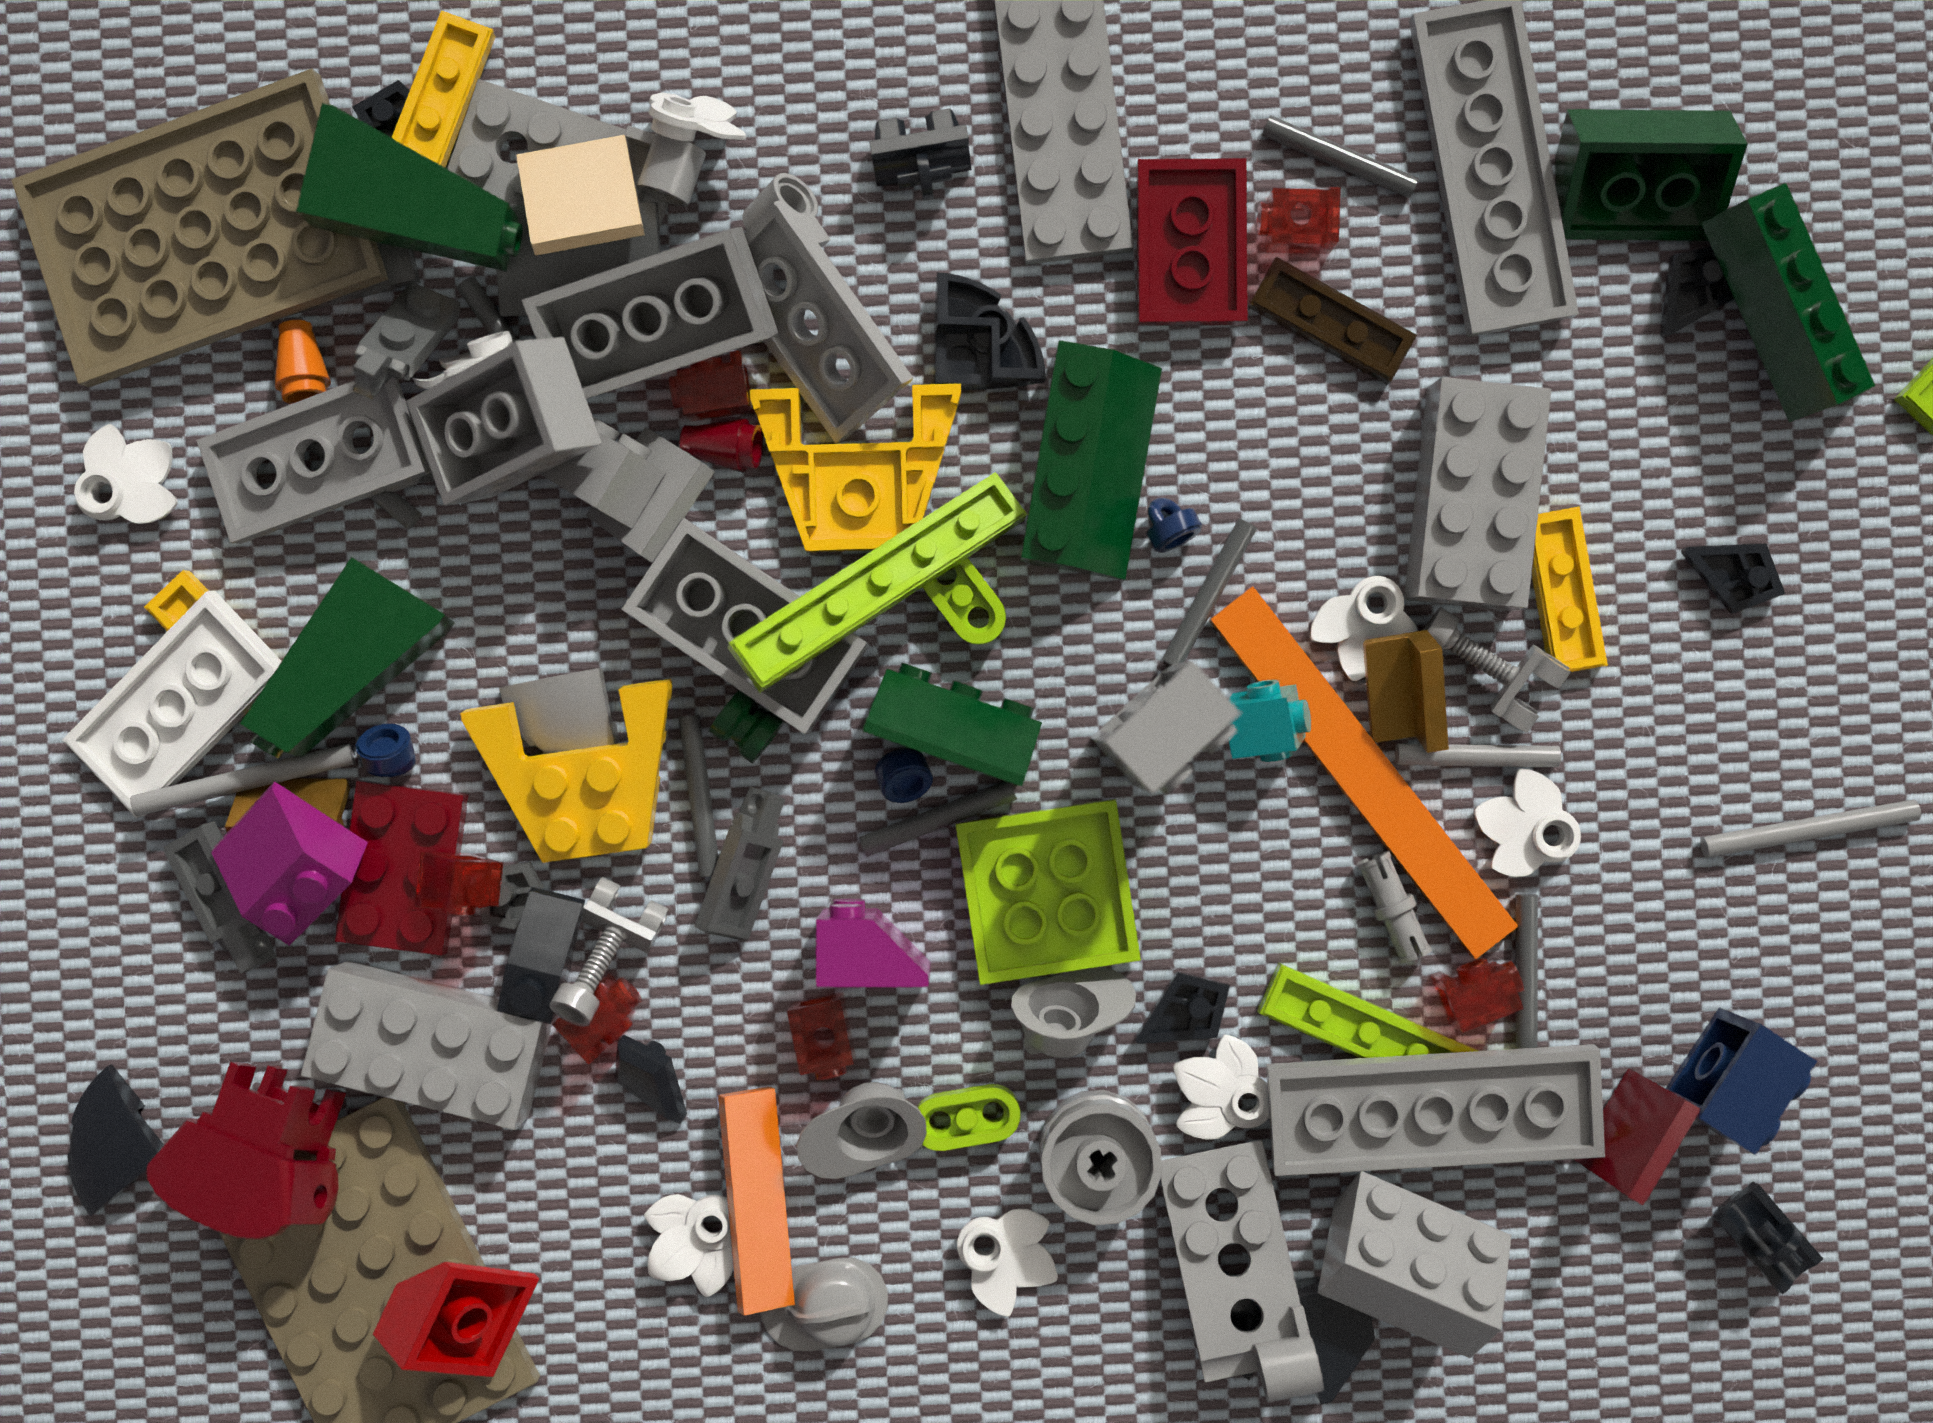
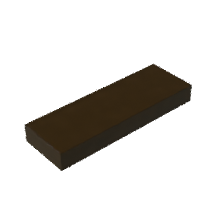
M1277 256L1248 305V308L1386 385L1393 380L1417 337L1415 333Z

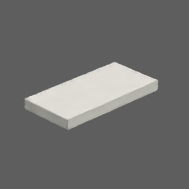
M206 591L62 740L135 818L146 816L147 814L141 816L134 815L130 803L131 795L176 785L249 711L281 663V660L216 591Z

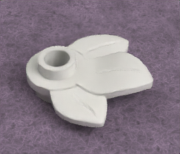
M657 93L650 97L649 114L653 117L651 129L660 135L686 142L694 141L696 131L722 139L745 140L746 138L744 131L730 123L736 118V110L721 100L708 96H698L687 100L669 93Z
M510 332L494 333L467 343L469 352L439 359L441 366L446 371L430 379L413 378L415 385L423 389H429L512 344L513 340Z
M112 424L103 426L88 439L83 450L85 472L77 480L74 489L76 502L83 513L98 520L107 521L122 516L133 523L146 524L164 518L175 509L178 504L177 499L170 491L160 485L166 480L172 466V448L168 442L147 439L126 445L123 436ZM109 484L113 491L112 497L107 503H102L99 498V492L103 486Z
M1372 576L1357 583L1350 595L1333 597L1326 601L1313 619L1310 638L1316 642L1337 643V655L1344 673L1351 681H1358L1365 678L1363 642L1365 640L1416 632L1418 629L1412 619L1403 612L1404 597L1398 585L1389 578ZM1372 593L1379 594L1384 600V607L1378 614L1369 611L1366 605L1367 598Z
M1517 770L1514 779L1513 797L1492 798L1474 809V816L1480 830L1489 839L1500 844L1492 857L1491 868L1505 875L1513 877L1532 874L1545 861L1552 863L1564 861L1576 852L1580 844V827L1572 815L1562 810V798L1559 788L1550 779L1533 770ZM1550 825H1554L1559 831V838L1552 845L1546 844L1543 839V832Z
M1224 1034L1218 1043L1215 1058L1192 1057L1174 1064L1173 1071L1179 1087L1188 1100L1192 1102L1181 1112L1176 1121V1126L1184 1133L1206 1140L1219 1139L1235 1126L1250 1129L1258 1127L1268 1120L1267 1083L1258 1076V1062L1254 1051L1242 1040ZM1246 1093H1252L1257 1097L1255 1107L1249 1111H1243L1238 1107L1239 1098Z
M680 1194L663 1197L655 1202L644 1214L652 1228L661 1234L649 1253V1276L661 1281H674L684 1279L691 1274L697 1288L704 1297L718 1292L730 1278L734 1269L727 1198L720 1195H708L695 1201ZM707 1216H716L722 1223V1229L718 1232L706 1230L703 1225V1219Z
M1014 1209L1005 1213L997 1220L988 1217L975 1218L969 1221L958 1235V1255L964 1265L972 1270V1291L983 1305L997 1314L1007 1317L1011 1315L1016 1301L1017 1286L1037 1287L1057 1281L1058 1275L1052 1256L1039 1243L1049 1227V1220L1037 1212L1029 1209ZM982 1235L989 1236L994 1241L993 1247L985 1252L977 1250L974 1246L976 1238Z

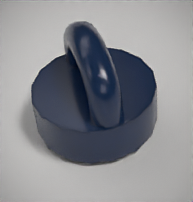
M1157 498L1151 501L1148 508V516L1153 526L1147 531L1146 535L1155 552L1164 553L1187 543L1201 532L1202 523L1193 508L1181 510L1175 502L1166 498ZM1161 511L1166 512L1169 516L1164 518Z
M397 724L374 726L366 730L358 738L355 745L361 766L365 771L374 776H400L413 769L416 764L415 751L409 731Z
M912 748L891 751L884 755L875 765V775L881 793L885 799L894 803H907L920 798L929 790L933 783V775L921 751Z

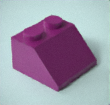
M274 781L214 846L211 854L241 916L290 946L352 883L368 842Z
M864 899L833 900V905H829V908H824L817 917L816 987H929L931 962L878 908H865Z

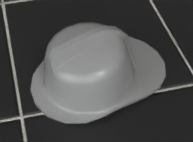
M1095 967L1062 972L1043 980L1033 981L1020 986L1012 995L1011 1010L1015 1019L1022 1025L1024 1046L1029 1054L1043 1053L1056 1058H1070L1081 1054L1089 1046L1096 1033L1111 1028L1127 1019L1135 1008L1136 992L1131 981L1120 972L1106 967Z
M879 1082L863 1083L850 1089L842 1097L838 1107L813 1118L801 1131L796 1144L798 1160L806 1171L821 1178L839 1179L853 1176L880 1165L896 1162L911 1156L922 1146L926 1137V1119L916 1106L905 1099L901 1089H894L890 1085Z
M836 1258L791 1267L795 1305L764 1311L760 1314L767 1333L778 1344L791 1350L815 1351L845 1346L869 1337L882 1324L888 1309V1290L881 1274L872 1265L857 1258Z

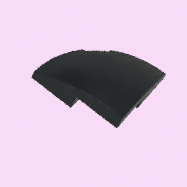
M937 272L934 317V384H961V390H985L1044 383L1046 380L1044 359L1031 326L1024 317L1019 318L1017 322L1000 306L1001 294L992 288L964 276Z
M112 1064L103 1069L88 1085L74 1110L71 1120L73 1129L70 1153L67 1154L68 1167L76 1194L90 1217L135 1183L136 1179L147 1171L149 1162L164 1146L162 1141L138 1113L145 1105Z

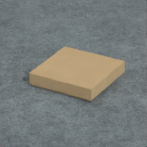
M625 135L516 155L530 241L535 256L645 235Z

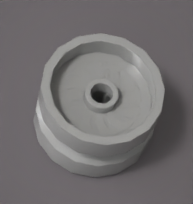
M1107 1090L1081 1091L1061 1101L1045 1120L1039 1138L1043 1182L1053 1202L1071 1218L1092 1225L1118 1224L1140 1213L1153 1198L1162 1175L1161 1148L1143 1111L1127 1097ZM1100 1150L1103 1156L1108 1152L1103 1160L1095 1161L1090 1158L1091 1153Z

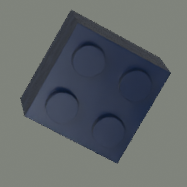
M1718 1008L1665 1089L1700 1108L1695 1120L1756 1155L1761 1146L1769 1144L1777 1135L1781 1124L1780 1117L1790 1102L1799 1098L1808 1088L1811 1081L1810 1072L1817 1061L1764 1025Z

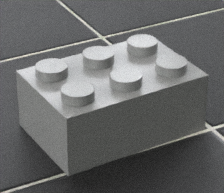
M564 337L515 341L406 401L444 506L492 498L602 444Z
M1360 1171L1334 1201L1318 1294L1471 1358L1502 1329L1511 1235Z

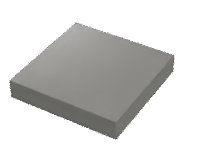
M645 427L636 441L652 451L647 461L666 473L632 529L593 506L586 514V517L653 563L715 471Z

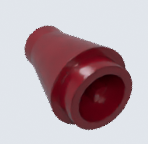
M748 419L698 426L684 425L680 433L679 447L698 460L744 473L747 468H758L761 463L763 432L760 425L750 424Z

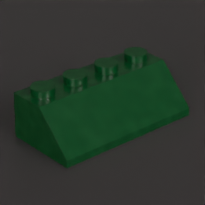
M1787 183L1746 199L1701 223L1789 422L1839 405L1876 386Z
M1059 340L1055 354L1020 563L1126 580L1162 368L1113 349Z

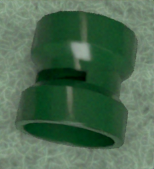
M738 690L716 717L709 732L721 741L732 739L734 744L738 746L739 754L753 764L777 735L785 721L773 712L757 710L755 708V700Z

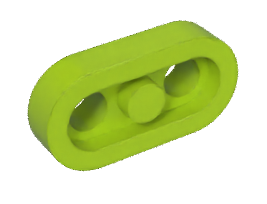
M968 558L953 567L957 577L952 584L942 585L934 579L922 587L954 631L964 641L975 645L987 644L995 640L1002 632L1006 621L1004 606ZM975 608L986 610L989 615L988 624L983 628L973 627L968 621V615L971 610Z
M986 1084L934 1093L922 1099L917 1105V1108L926 1119L927 1134L922 1145L934 1151H946L1005 1140L1016 1131L1020 1122V1106L1016 1096L1010 1089L999 1084ZM990 1102H997L1003 1107V1113L999 1118L989 1119L983 1113L984 1106ZM937 1111L947 1113L951 1119L950 1123L944 1128L933 1126L930 1122V1117L933 1113Z

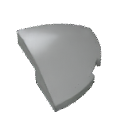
M603 668L553 676L499 688L503 704L514 702L521 737L531 747L536 746L545 754L620 743L616 721L612 722Z

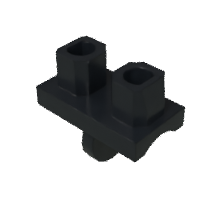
M950 108L931 111L925 117L927 131L906 135L904 120H899L898 118L877 121L875 140L869 141L876 185L883 186L898 183L899 189L920 185L923 201L934 199L932 183L953 180V173L972 170L966 124L959 125L953 110Z
M1754 1181L1745 1189L1732 1194L1718 1207L1717 1213L1712 1216L1770 1284L1782 1295L1791 1288L1793 1282L1803 1272L1818 1265L1823 1260V1257L1763 1188Z

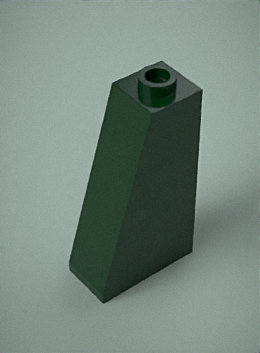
M321 104L296 212L311 227L507 271L510 256L516 257L518 255L523 238V225L518 223L519 219L508 202L330 104Z
M351 557L240 724L255 733L250 742L278 759L281 758L284 752L303 757L446 635L455 622L442 612Z

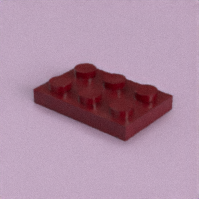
M1247 158L1138 159L1136 164L1137 326L1245 325L1248 321Z
M365 780L356 781L350 831L368 842L352 883L341 893L335 942L440 956L448 953L469 794Z

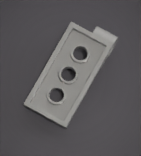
M478 79L447 169L509 204H524L518 162L506 163L501 159V147L505 141L513 137L523 138L528 144L527 152L625 135L638 202H658L659 224L661 227L668 204L681 207L689 206L706 153L690 142L671 139L658 133L652 134L629 125L627 129H623Z
M780 173L750 203L742 215L743 223L747 230L744 234L778 330L776 335L763 341L795 387L799 389L800 394L835 443H838L851 436L914 378L821 248L831 239L815 218L818 213V202L813 192L799 178L788 173ZM776 264L785 272L787 278L785 291L781 290L774 281L773 270ZM806 309L812 311L818 320L819 330L817 335H813L806 327L804 320ZM837 354L842 355L850 366L849 380L844 379L837 371Z
M392 376L374 400L354 392V380L196 440L230 543H245L384 491L397 492L418 483L435 481L414 421L411 419L398 378ZM366 423L373 431L374 441L367 452L360 454L353 445V434L357 427ZM317 441L324 449L325 459L323 465L318 470L312 472L306 466L304 456L308 446ZM269 459L276 468V480L271 487L263 489L257 480V470L262 462Z
M1263 1140L1162 1160L1160 1183L1204 1382L1259 1371L1268 1403L1322 1392L1324 1387L1320 1365L1313 1340L1310 1336L1304 1306L1300 1303ZM1218 1188L1230 1191L1236 1200V1211L1226 1221L1214 1220L1206 1210L1208 1195ZM1230 1243H1237L1243 1246L1249 1256L1246 1270L1237 1276L1226 1275L1218 1264L1220 1250ZM1241 1299L1254 1300L1261 1309V1321L1251 1331H1240L1234 1327L1231 1321V1309Z

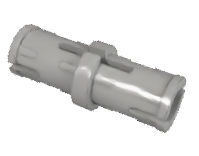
M1383 851L1371 855L1372 860L1368 861V858L1359 861L1357 866L1361 870L1376 904L1372 909L1376 920H1383L1397 952L1399 963H1408L1418 959L1417 953L1424 957L1432 951V948L1427 943L1413 911V907L1416 906L1413 895L1410 893L1406 894L1390 858V852Z

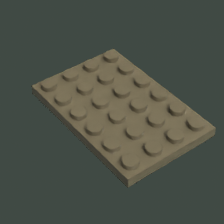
M308 69L11 179L78 384L86 387L101 384L388 280L375 241L311 227L296 212L321 104H330L321 75L314 69Z
M381 1097L337 1119L328 1146L336 1149L335 1161H329L337 1164L339 1189L332 1213L323 1224L290 1225L282 1235L267 1239L239 1238L219 1232L314 1423H458L535 1384L540 1378V1374L517 1328L493 1377L402 1370L373 1335L397 1283L443 1262L486 1267L402 1101ZM294 1150V1160L316 1161V1155L304 1150Z

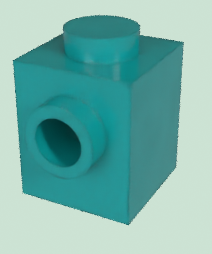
M1264 680L1249 684L1246 687L1247 691L1233 693L1229 700L1241 714L1231 722L1237 729L1228 739L1232 759L1260 756L1262 762H1275L1287 759L1293 755L1292 751L1298 750L1306 737L1305 733L1311 731L1309 705L1306 700H1299L1296 684L1280 686L1279 680Z

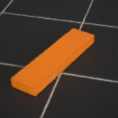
M763 1087L718 1095L737 1312L746 1316L795 1305L775 1088Z

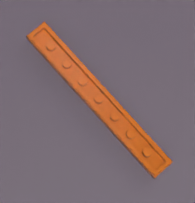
M1253 586L1210 618L1209 622L1256 682L1279 680L1280 686L1296 684L1299 700L1307 701L1311 715V731L1305 733L1306 737L1303 742L1469 955L1474 959L1479 958L1518 927L1517 923Z

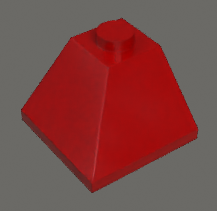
M443 1262L396 1284L373 1335L402 1370L493 1377L536 1288L539 1277L535 1273Z

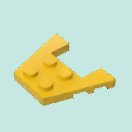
M961 384L912 385L914 438L910 442L803 445L801 442V407L798 388L749 389L751 403L758 417L767 447L774 461L806 552L873 551L925 517L961 398Z
M671 679L624 685L618 689L628 736V742L527 756L522 745L514 702L470 708L460 713L466 730L542 863L645 849L652 843L660 785L659 769L661 754L667 732L665 731L667 709L673 688Z

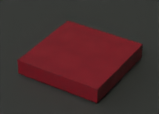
M1628 1068L1603 1109L1605 1157L1574 1160L1627 1197L1644 1205L1698 1116L1700 1108Z

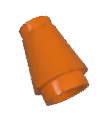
M288 320L278 325L279 336L275 389L281 392L282 400L285 403L293 404L325 392L326 388L331 385V381L315 334L313 333L312 324L305 320Z

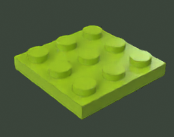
M1116 799L955 823L980 985L1141 961Z

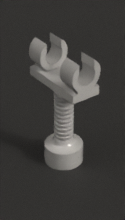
M1442 607L1438 608L1423 630H1428L1442 647V650L1451 649V652L1457 656L1460 655L1461 659H1464L1466 662L1469 661V664H1474V667H1478L1480 671L1483 670L1485 674L1488 673V676H1492L1493 679L1501 682L1503 687L1490 704L1491 712L1504 718L1516 728L1528 733L1539 718L1538 712L1522 700L1516 698V694L1532 672L1550 685L1560 689L1571 673L1569 671L1570 668L1534 644L1518 666L1511 667L1512 664L1507 663L1505 660L1502 661L1500 657L1497 658L1498 656L1496 654L1493 655V652H1488V649H1484L1478 643L1474 644V641L1470 640L1469 637L1465 638L1464 634L1460 635L1461 632L1457 628L1459 618Z
M604 877L599 880L590 899L584 906L581 922L603 933L586 964L583 966L581 973L578 975L574 984L562 983L549 1004L551 1010L556 1015L578 1026H588L600 1006L598 999L594 996V991L622 941L648 953L667 918L666 914L669 911V908L651 900L638 924L611 911L619 895L618 890L621 885Z

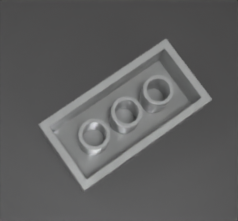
M742 227L728 229L522 300L536 339L564 337L586 399L768 339L778 333Z
M1441 377L1427 387L1404 600L1502 611L1528 608L1552 389Z
M685 518L682 519L622 607V610L803 734H810L870 646L860 637L851 633L759 693L728 650V644L736 637L799 598V596Z
M1192 660L1167 666L1090 739L1134 786L1152 794L1159 789L1161 791L1165 790L1168 794L1193 772L1188 762L1201 750L1203 752L1208 750L1210 753H1213L1237 731L1231 722L1241 712Z
M346 961L327 970L301 1076L515 1130L529 1117L553 1020L551 1024L498 1012V998Z

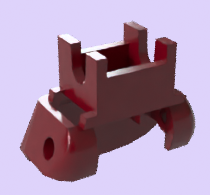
M230 1062L212 1113L202 1112L199 1119L187 1118L147 1165V1180L155 1194L169 1207L187 1218L213 1230L239 1238L267 1239L282 1235L290 1225L323 1224L332 1213L337 1201L339 1189L337 1164L329 1161H335L336 1149L328 1146L346 1092L338 1089H326L321 1103L313 1101L316 1092L314 1089L302 1086H289L288 1090L282 1088L288 1069L271 1065L267 1066L258 1090L254 1091L250 1089L256 1066L249 1063ZM294 1150H304L317 1156L316 1161L294 1160Z

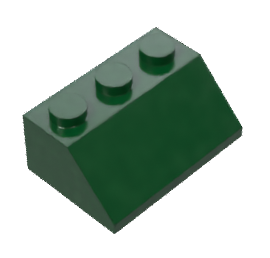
M1567 109L1555 158V186L1565 240L1709 241L1701 223L1728 209L1748 145L1731 111Z
M902 662L898 672L886 669L866 719L863 732L1023 786L1042 722L1031 719L1034 708L1006 698L1003 699L1000 708L980 701L983 690L954 680L949 690L929 683L932 675L931 672Z

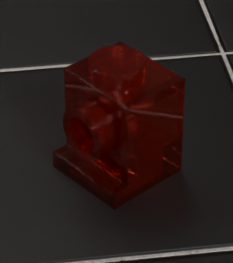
M1329 187L1328 190L1273 188L1267 198V202L1259 203L1257 212V235L1266 236L1265 252L1330 254L1339 243L1341 187ZM1291 211H1306L1309 217L1308 223H1295L1291 218Z
M741 350L730 351L731 363L723 364L721 357H711L690 364L691 369L678 370L677 376H670L669 386L674 408H683V414L691 422L753 413L754 408L750 400L749 389L751 388L747 361Z
M421 852L415 906L419 908H442V912L455 915H475L476 907L499 906L503 862L470 853Z
M1481 958L1459 966L1456 969L1458 975L1455 977H1450L1441 971L1430 975L1449 1024L1462 1033L1524 1009L1518 995L1519 992L1524 991V985L1512 961L1498 964L1494 961L1488 963L1487 958Z
M611 973L601 979L594 991V996L598 999L600 1006L588 1026H578L561 1017L552 1024L588 1065L606 1049L599 1041L601 1038L610 1046L634 1024L627 1015L643 1001L639 992L629 981L623 977L616 980Z
M844 992L794 1002L789 1006L787 1015L800 1075L814 1073L815 1080L831 1079L846 1074V1066L854 1064L856 1054ZM820 1027L831 1029L834 1033V1041L828 1045L818 1043L815 1039V1031Z

